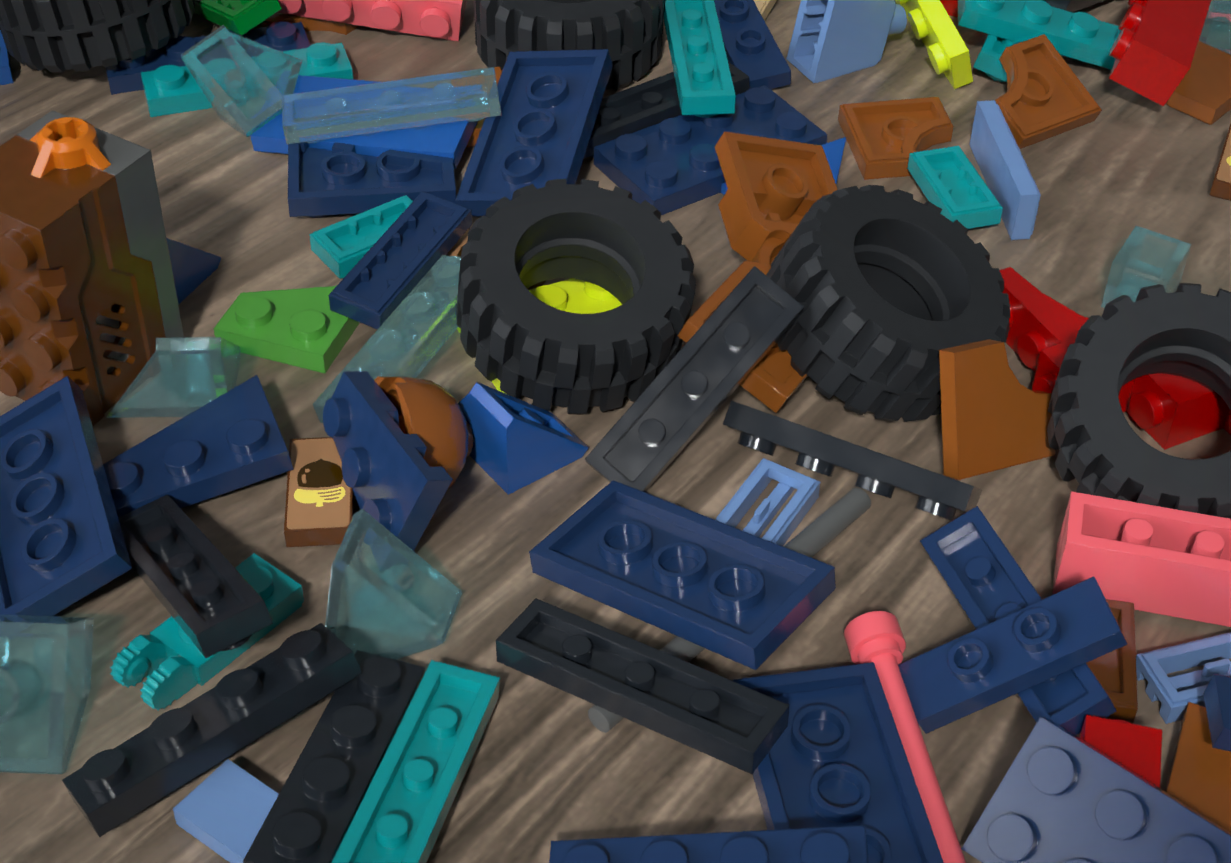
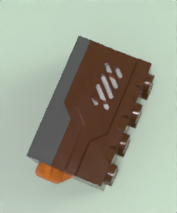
M52 110L0 146V391L7 396H16L26 401L64 377L69 376L83 390L91 423L94 426L105 416L104 413L149 375L158 372L184 350L186 345L151 150L95 128L85 120L68 117Z

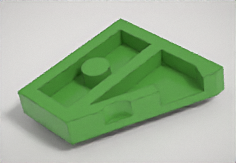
M336 286L240 293L213 329L216 347L326 373L360 322L330 310L328 295Z

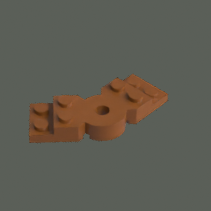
M723 132L715 145V150L728 190L718 206L731 248L747 261H743L687 320L677 335L684 342L687 343L754 266L766 275L771 269V263L813 203L822 196L832 194L838 190L823 146ZM776 343L741 382L740 386L773 412L777 413L808 375L805 374L801 377L790 365L792 357L787 350L781 351Z

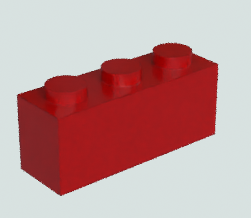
M1129 0L1128 5L1130 7L1119 26L1121 32L1109 53L1110 56L1116 59L1109 79L1164 106L1191 67L1211 0Z

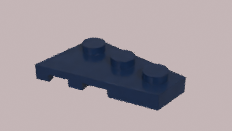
M288 136V206L290 217L309 216L312 218H322L328 215L362 213L405 195L414 201L422 191L456 204L453 158L397 150H388L375 157L356 154L355 146L352 144L335 142L331 151L309 148L307 138Z
M344 371L332 397L324 405V429L327 435L334 440L342 461L344 482L353 489L362 513L361 521L364 534L369 540H372L381 566L406 565L453 479L442 466L430 467L423 459L427 446L417 434H404L399 428L397 408L367 371Z
M258 375L248 379L103 464L118 518L166 494L181 509L294 470L289 452Z

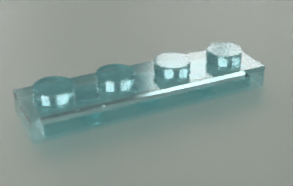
M494 67L282 95V127L286 144L301 142L319 143L325 139L353 135L371 136L382 131L404 128L423 129L434 124L463 120L475 122L486 117L501 115Z
M442 255L313 403V407L320 423H323L324 405L332 397L344 371H367L373 379H376L378 376L417 378L458 328L456 307L461 257Z

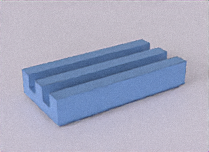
M763 458L715 520L735 528L771 480L774 479L779 483L768 498H765L758 506L754 516L742 531L759 537L794 489H797L789 503L762 537V539L783 546L819 498L821 482Z
M1231 632L1136 655L1138 681L1143 679L1148 681L1145 692L1152 702L1160 700L1162 703L1159 714L1166 724L1183 720L1188 702L1206 707L1203 693L1214 673L1231 677V661L1229 660L1231 659ZM1205 665L1202 670L1173 677L1167 676L1169 673Z

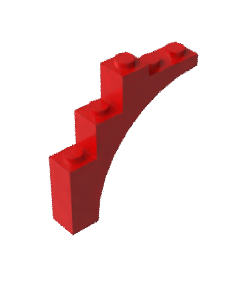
M1012 267L1001 269L999 271L1004 279V291L1002 293L1009 295L1010 330L1006 344L1020 357L1028 368L1035 372L1032 390L1052 393L1067 349L1070 344L1075 343L1079 329L1089 318L1074 312L1042 293ZM1169 372L1152 373L1131 380L1123 385L1119 392L1122 412H1127L1135 423L1144 429L1164 450L1220 429H1225L1231 435V410L1212 388L1195 378Z

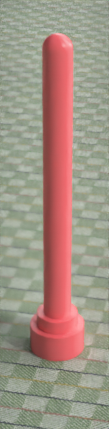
M872 611L854 618L844 630V638L851 660L854 664L874 662L943 862L966 863L898 666L903 660L902 654L906 648L898 619L895 615L886 611Z

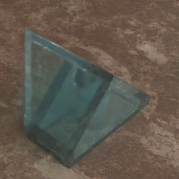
M224 25L181 54L183 62L219 118L246 137H249L290 107L303 61L232 33Z
M221 337L156 338L155 353L106 418L187 416L236 387L240 364V346Z
M361 509L353 515L332 563L325 626L353 651L354 655L357 650L396 660L435 648L444 643L462 591L364 509Z

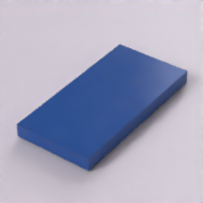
M286 74L250 137L254 151L288 154V136L307 138L309 148L332 151V146L335 142L354 145L356 154L375 157L388 150H397L453 158V167L456 169L485 106L483 90Z

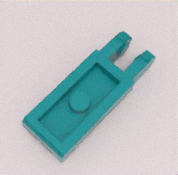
M253 553L236 566L235 569L262 597L273 624L252 634L250 639L243 645L232 650L220 651L205 658L171 616L151 631L150 635L140 634L129 643L128 647H123V650L117 653V657L112 660L113 665L110 667L112 669L110 674L114 680L127 688L131 685L135 686L138 682L141 683L142 679L146 677L147 680L143 682V688L140 690L142 692L140 696L143 699L142 701L158 711L160 708L165 709L166 706L171 705L175 699L181 698L197 684L203 686L298 610L304 602L302 585Z

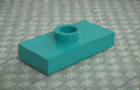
M960 146L909 154L908 171L928 201L942 209L940 214L952 222L958 220L967 229L1000 224L1003 207Z
M405 195L309 234L311 250L339 279L344 278L413 201Z

